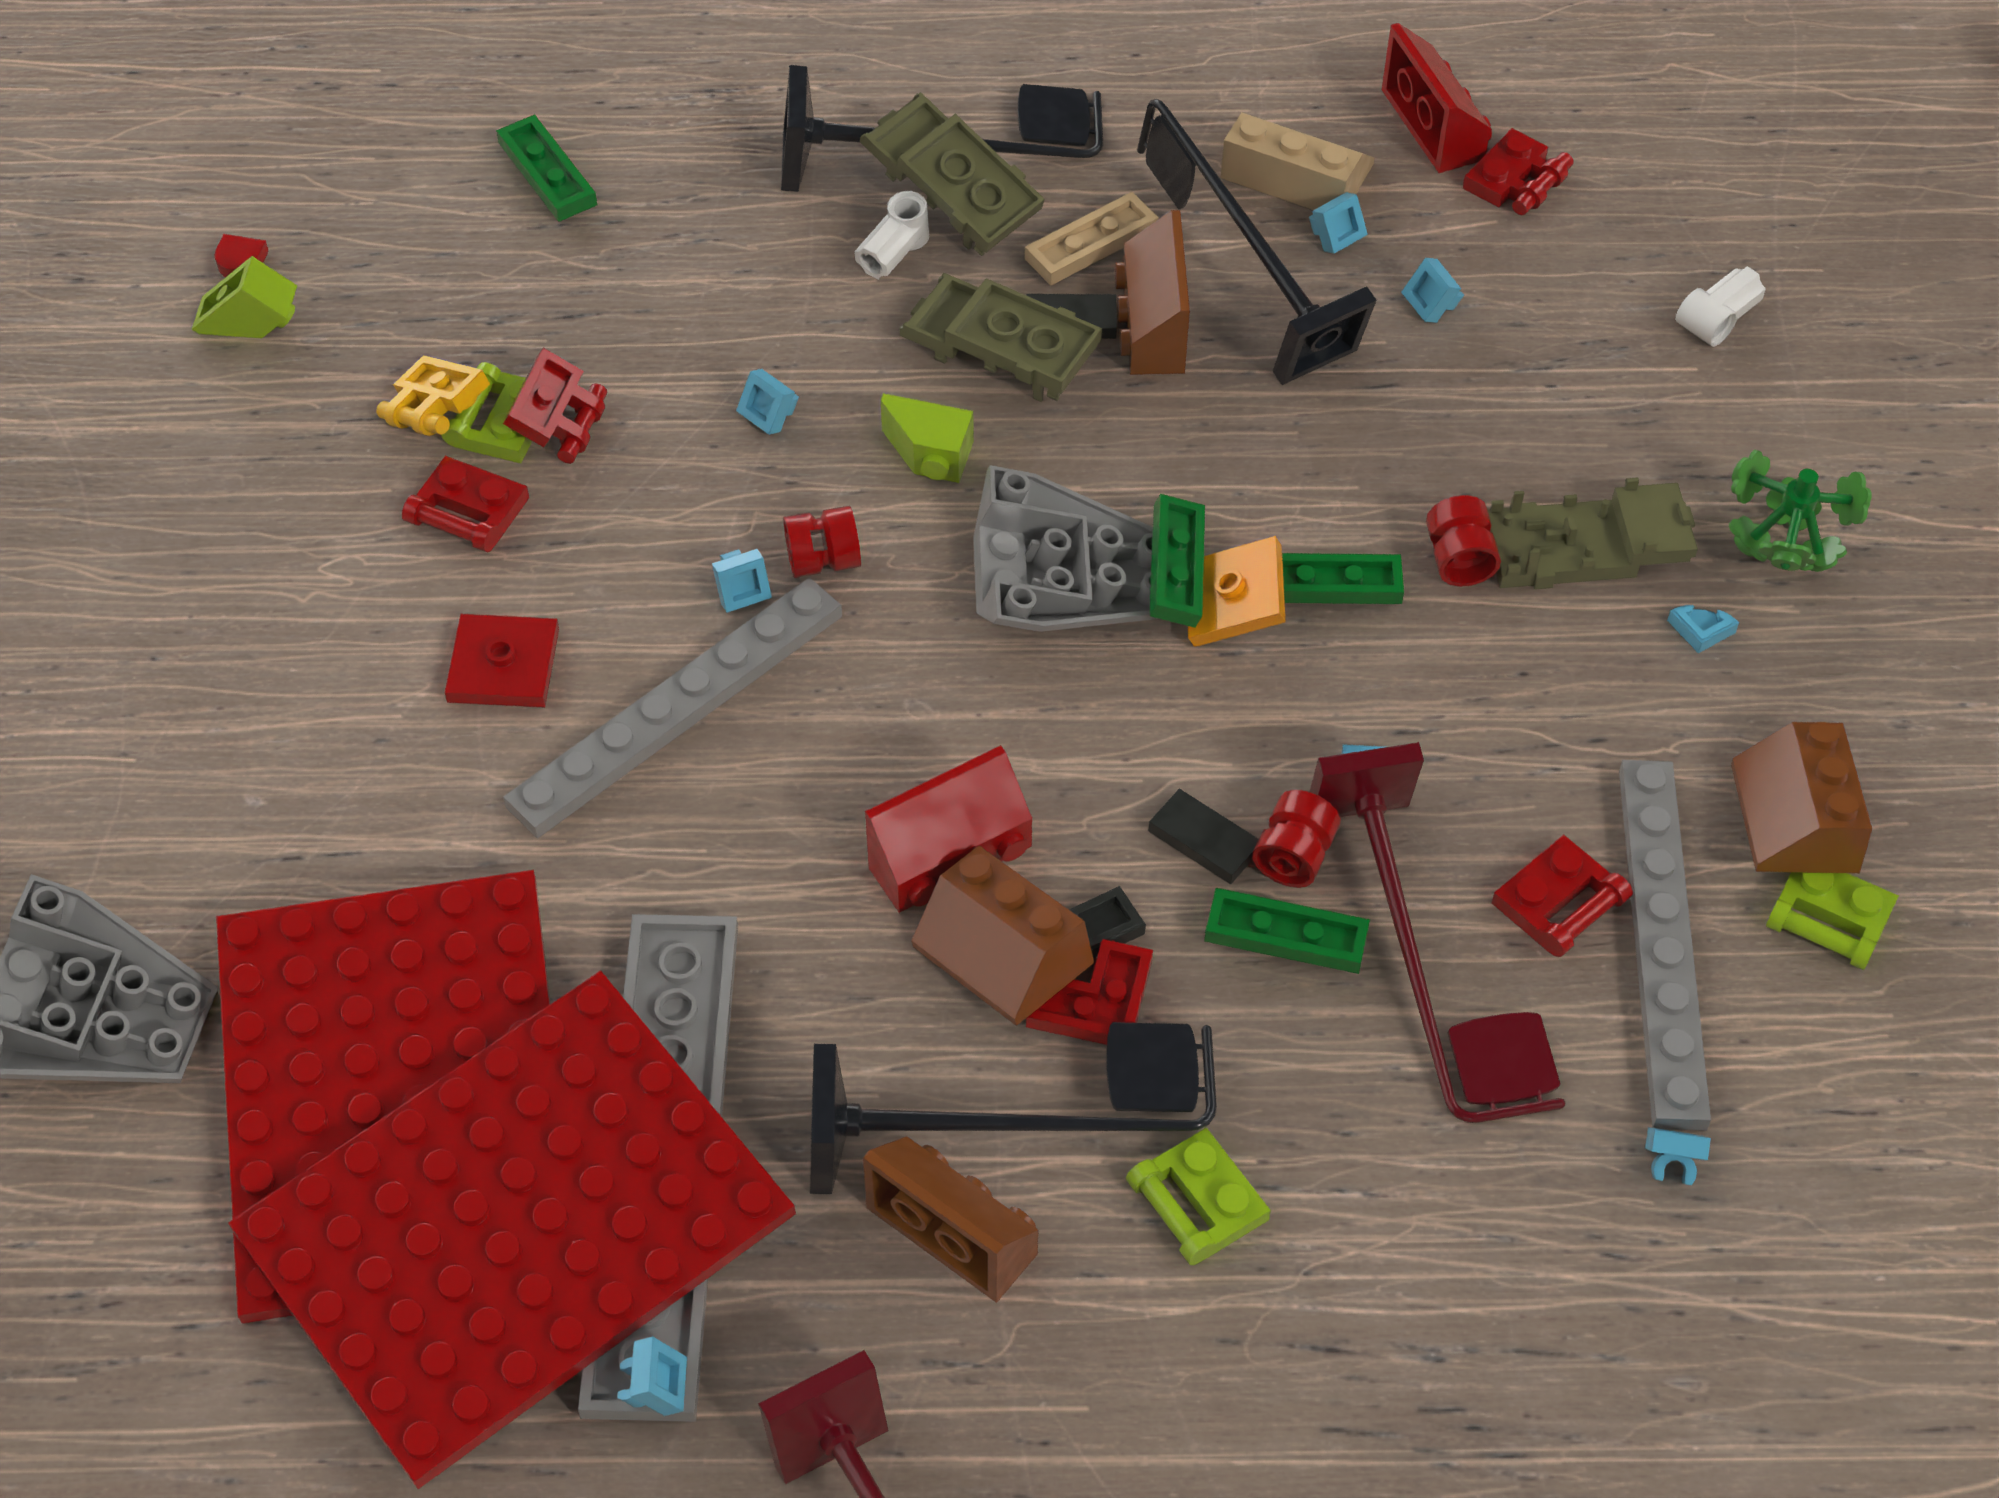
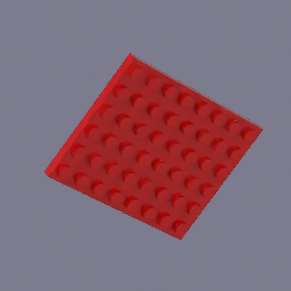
M534 869L216 916L232 1220L550 1005L539 898ZM233 1233L237 1314L241 1323L293 1316Z
M600 970L228 1222V1224L415 1487L420 1489L796 1215L795 1205Z

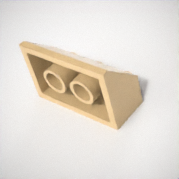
M1241 112L1224 139L1221 178L1315 210L1345 192L1356 194L1371 170L1375 158Z

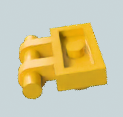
M423 355L393 384L398 394L390 402H380L376 413L379 418L385 419L390 426L400 429L411 426L416 433L426 436H432L436 433L442 435L449 430L450 426L449 419L443 415L447 411L460 414L463 410L471 407L476 402L477 397L490 385V382L481 369Z

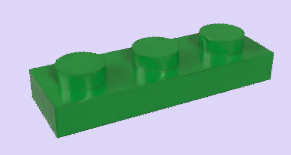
M535 114L496 130L500 146L558 222L597 206L596 192Z
M1161 493L1154 504L1150 617L1196 628L1202 618L1205 505Z
M1282 553L1285 603L1402 604L1404 583L1401 554Z
M1216 888L1205 930L1204 942L1359 974L1370 919Z

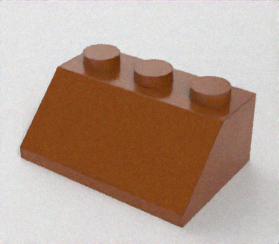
M1171 210L1125 242L1123 262H1115V288L1124 289V295H1118L1117 297L1118 323L1126 322L1127 329H1120L1121 356H1129L1130 375L1185 374L1190 306L1180 210Z
M1791 722L1732 759V772L1756 872L1860 874L1872 833V825L1843 723Z
M981 846L976 847L940 875L911 940L913 948L1016 1026L1094 963L1085 921Z
M906 1136L870 1149L863 1157L866 1208L997 1303L1038 1255L1039 1230L1036 1228L1034 1221L1017 1207H1010L1008 1209L994 1199L988 1187L976 1177L968 1175L965 1178L952 1169L946 1158L930 1145L921 1147Z

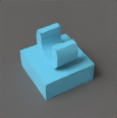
M1345 192L1313 210V215L1309 216L1313 234L1319 235L1323 251L1335 254L1368 235L1357 194Z
M1426 257L1401 291L1424 322L1433 323L1438 322L1446 309L1454 310L1464 296L1460 291L1461 287L1440 261Z
M763 369L753 370L749 373L736 411L770 435L781 432L786 416L793 414L799 396Z
M737 549L720 555L721 561L712 563L720 602L726 613L772 598L764 558L758 549L741 553Z
M1648 1127L1645 1149L1660 1153L1654 1158L1651 1165L1653 1178L1663 1181L1665 1166L1671 1161H1679L1683 1166L1682 1183L1692 1185L1697 1176V1168L1691 1158L1708 1160L1711 1138L1703 1135Z
M653 1336L634 1341L633 1357H629L620 1363V1370L631 1376L630 1388L618 1391L617 1398L636 1408L646 1405L663 1416L683 1412L687 1356Z

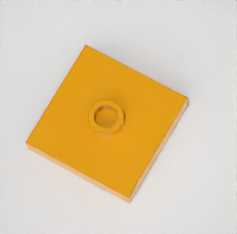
M1276 536L1204 556L1202 618L1196 628L1188 626V639L1194 647L1286 622L1282 545Z

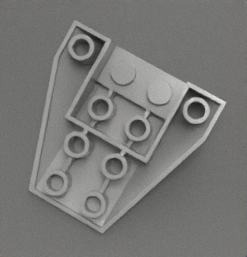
M990 465L986 472L973 536L976 613L993 624L1039 632L1158 619L1149 616L1153 527L1037 474Z
M31 874L11 917L9 938L0 956V1078L181 1083L218 987L83 891Z

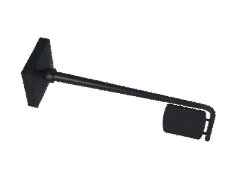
M789 65L783 124L782 191H799L812 144H822L824 140L860 143V138L863 134L870 133L875 129L874 127L826 123L823 118L814 117L807 66ZM1023 84L1018 96V126L1024 141L1085 146L1089 134H1095V145L1090 149L983 139L995 152L1074 158L1093 157L1103 148L1101 93L1095 91L1093 93V103H1089L1083 89ZM1089 107H1093L1094 130L1090 129Z
M1159 99L1150 100L1147 105L1137 152L1143 154L1146 150L1147 166L1178 210L1183 209L1189 200L1195 177V166L1198 167L1298 314L1296 319L1289 322L1273 368V373L1279 382L1284 385L1357 351L1377 301L1367 286L1322 307L1318 304L1313 305L1169 108ZM1157 108L1162 115L1157 116L1154 120L1153 118L1155 110Z
M1113 1022L1110 1025L1107 1037V1083L1110 1100L1116 1111L1193 1112L1196 1108L1198 1092H1205V1113L1200 1118L1194 1120L862 1109L859 1103H847L836 1044H814L810 1194H832L846 1136L858 1137L861 1131L1201 1130L1211 1123L1217 1108L1212 1029L1209 1025H1204L1201 1028L1202 1044H1196L1192 1028L1189 1024ZM1197 1049H1202L1205 1087H1199Z

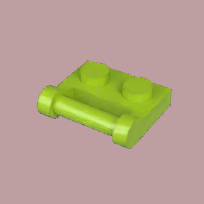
M482 362L477 366V369L483 370L490 385L477 397L476 402L471 407L463 410L460 414L457 413L454 419L449 420V430L441 436L447 444L455 448L521 464L532 441L505 426L503 422L526 377L501 372L495 365ZM489 393L500 394L481 431L471 429Z
M1791 872L1769 916L1766 927L1779 933L1782 929L1790 931L1850 958V965L1865 970L1899 895L1849 873ZM1792 908H1794V909H1796V910H1798V911H1801V912H1803V913H1805V914H1807V915H1810V916H1812V917H1814V918H1816V919H1819V920H1821V921H1823V922H1825V923H1827V924H1830V925H1832V926H1834V927H1836V928H1839V929H1841V930H1843V931H1845V932H1848V933H1850V934H1852V935H1854V936H1857V937L1861 938V940H1858V939H1856V938H1853V937H1851V936H1849V935H1847V934H1844V933H1842V932H1840V931H1838V930H1835V929H1833V928H1831V927H1829V926H1826V925H1824V924H1822V923H1820V922H1817V921H1815V920H1813V919H1811V918H1809V917H1806V916H1804V915H1802V914H1800V913H1797V912L1793 911Z
M1207 1127L1156 1158L1139 1162L1127 1173L1125 1178L1135 1193L1144 1194L1180 1242L1181 1247L1179 1251L1189 1265H1196L1270 1219V1208ZM1168 1177L1172 1178L1210 1228L1209 1230L1199 1232L1164 1186L1163 1180Z

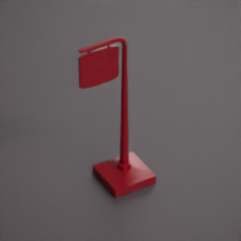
M1419 742L1318 758L1309 792L1319 795L1330 802L1338 811L1340 817L1357 815L1360 819H1364L1436 1073L1449 1111L1459 1120L1467 1123H1479L1563 1108L1565 1101L1562 1098L1544 1101L1542 1099V1095L1557 1090L1561 1083L1542 1017L1538 1013L1531 1012L1507 1013L1477 1018L1454 1025L1448 1030L1447 1033L1466 1102L1478 1105L1489 1104L1491 1110L1468 1112L1463 1110L1456 1102L1383 815L1387 810L1409 807L1424 762ZM1534 1097L1538 1101L1497 1109L1495 1104L1514 1102Z
M865 1350L758 1403L775 1468L785 1485L836 1459L859 1498H885L857 1450V1447L889 1431L875 1366Z

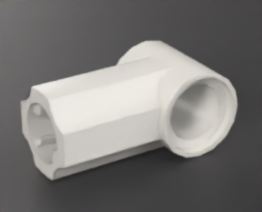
M902 191L892 196L887 204L888 214L855 250V260L862 266L866 274L878 280L881 276H888L909 251L923 247L929 240L927 202L917 192Z
M1748 266L1744 269L1735 268L1707 291L1701 288L1692 291L1679 307L1675 320L1704 342L1715 347L1729 335L1737 319L1763 299L1766 288L1762 285L1759 274Z

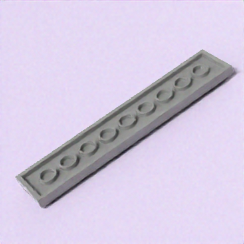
M632 914L623 998L722 1117L738 936L737 916ZM708 1279L582 1370L578 1405L580 1419L696 1422ZM653 1336L687 1356L683 1412L663 1416L646 1405L636 1408L617 1398L618 1391L630 1388L631 1376L620 1370V1363L629 1357H633L634 1341Z

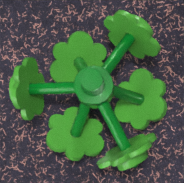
M1755 449L1750 453L1749 458L1743 457L1733 470L1732 493L1737 495L1738 502L1746 504L1752 499L1754 493L1760 492L1763 487L1768 488L1770 491L1766 496V504L1774 511L1761 524H1754L1746 516L1732 519L1729 522V528L1735 535L1734 542L1738 549L1745 555L1755 557L1759 561L1765 562L1768 559L1773 566L1782 570L1795 571L1800 569L1819 572L1834 567L1838 563V558H1842L1847 554L1846 547L1842 545L1841 539L1836 536L1821 539L1816 515L1822 509L1821 503H1831L1832 511L1835 514H1839L1841 525L1862 524L1867 518L1872 498L1871 490L1866 487L1865 475L1862 472L1855 471L1849 477L1843 476L1837 482V492L1825 493L1820 492L1816 485L1819 476L1812 469L1806 468L1801 470L1797 479L1786 477L1779 482L1765 476L1770 468V459L1763 456L1761 451ZM1788 523L1789 528L1786 541H1774L1772 544L1768 530L1775 524L1784 525ZM1808 528L1810 540L1805 541L1803 545L1796 544L1798 532Z

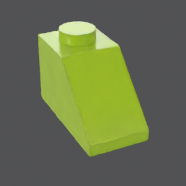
M251 256L202 296L192 330L204 335L262 339L276 327L280 329L285 327L291 320L295 312V306L292 302L297 285Z
M883 393L881 397L882 432L911 471L916 475L926 476L933 480L960 483L974 442L973 411Z

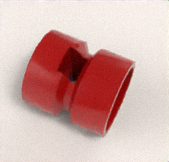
M1460 495L1444 499L1431 508L1427 514L1426 524L1435 549L1434 556L1441 579L1449 585L1463 587L1482 583L1494 576L1500 568L1501 558L1495 537L1490 532L1492 524L1485 502L1478 497Z
M850 505L823 510L821 517L816 519L810 512L783 517L787 552L794 578L821 574L823 567L829 565L834 571L861 567L858 533ZM821 533L824 551H814L811 535Z
M1303 790L1284 792L1279 797L1269 818L1270 828L1263 830L1254 848L1252 859L1256 867L1265 876L1279 884L1295 888L1309 886L1314 882L1324 861L1325 851L1330 848L1340 827L1341 818L1338 811L1330 802L1311 792Z

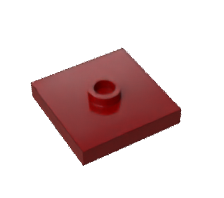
M460 614L445 688L447 703L545 708L559 634L558 619Z

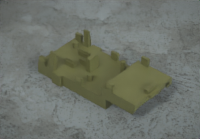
M921 92L914 95V99L896 112L893 109L878 120L877 124L879 126L870 133L863 134L860 138V143L887 168L885 175L892 182L896 181V179L901 182L908 177L927 195L926 202L933 210L938 206L950 218L949 223L960 234L964 232L963 245L968 250L971 249L973 241L975 242L973 248L980 256H983L985 252L987 253L1043 207L1045 199L1025 181L1026 175L1015 165L1010 166L956 113L948 119Z
M943 273L938 278V284L926 299L921 298L912 309L911 319L899 328L900 336L935 351L934 359L945 364L947 357L953 359L958 351L961 350L984 360V369L995 374L998 366L1014 373L1015 378L1029 385L1033 382V399L1040 402L1043 401L1044 387L1048 388L1046 394L1048 398L1055 401L1059 400L1060 394L1064 392L1091 353L1097 348L1101 341L1102 328L1075 317V312L1061 306L1056 309L987 278L979 287H976L946 273Z
M1638 477L1626 478L1624 487H1615L1612 500L1577 502V494L1565 495L1562 504L1537 505L1536 502L1522 503L1524 491H1514L1509 508H1503L1504 500L1491 501L1490 509H1488L1492 524L1490 532L1495 537L1501 558L1500 568L1496 572L1499 587L1534 586V589L1553 588V584L1637 577L1640 565L1690 562L1692 557H1696L1698 551L1692 528L1695 527L1691 508L1686 506V503L1683 501L1678 483L1638 486Z

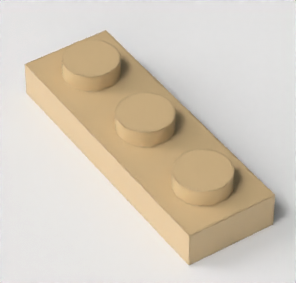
M1130 192L1025 246V260L1051 286L1124 248L1125 242L1157 221L1159 217L1133 192Z

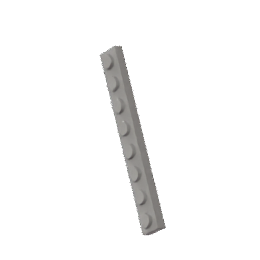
M810 577L503 796L506 808L538 839L842 617L841 604Z
M1622 760L1619 778L1629 884L1633 890L1631 906L1652 1128L1707 1131L1711 1122L1673 762Z

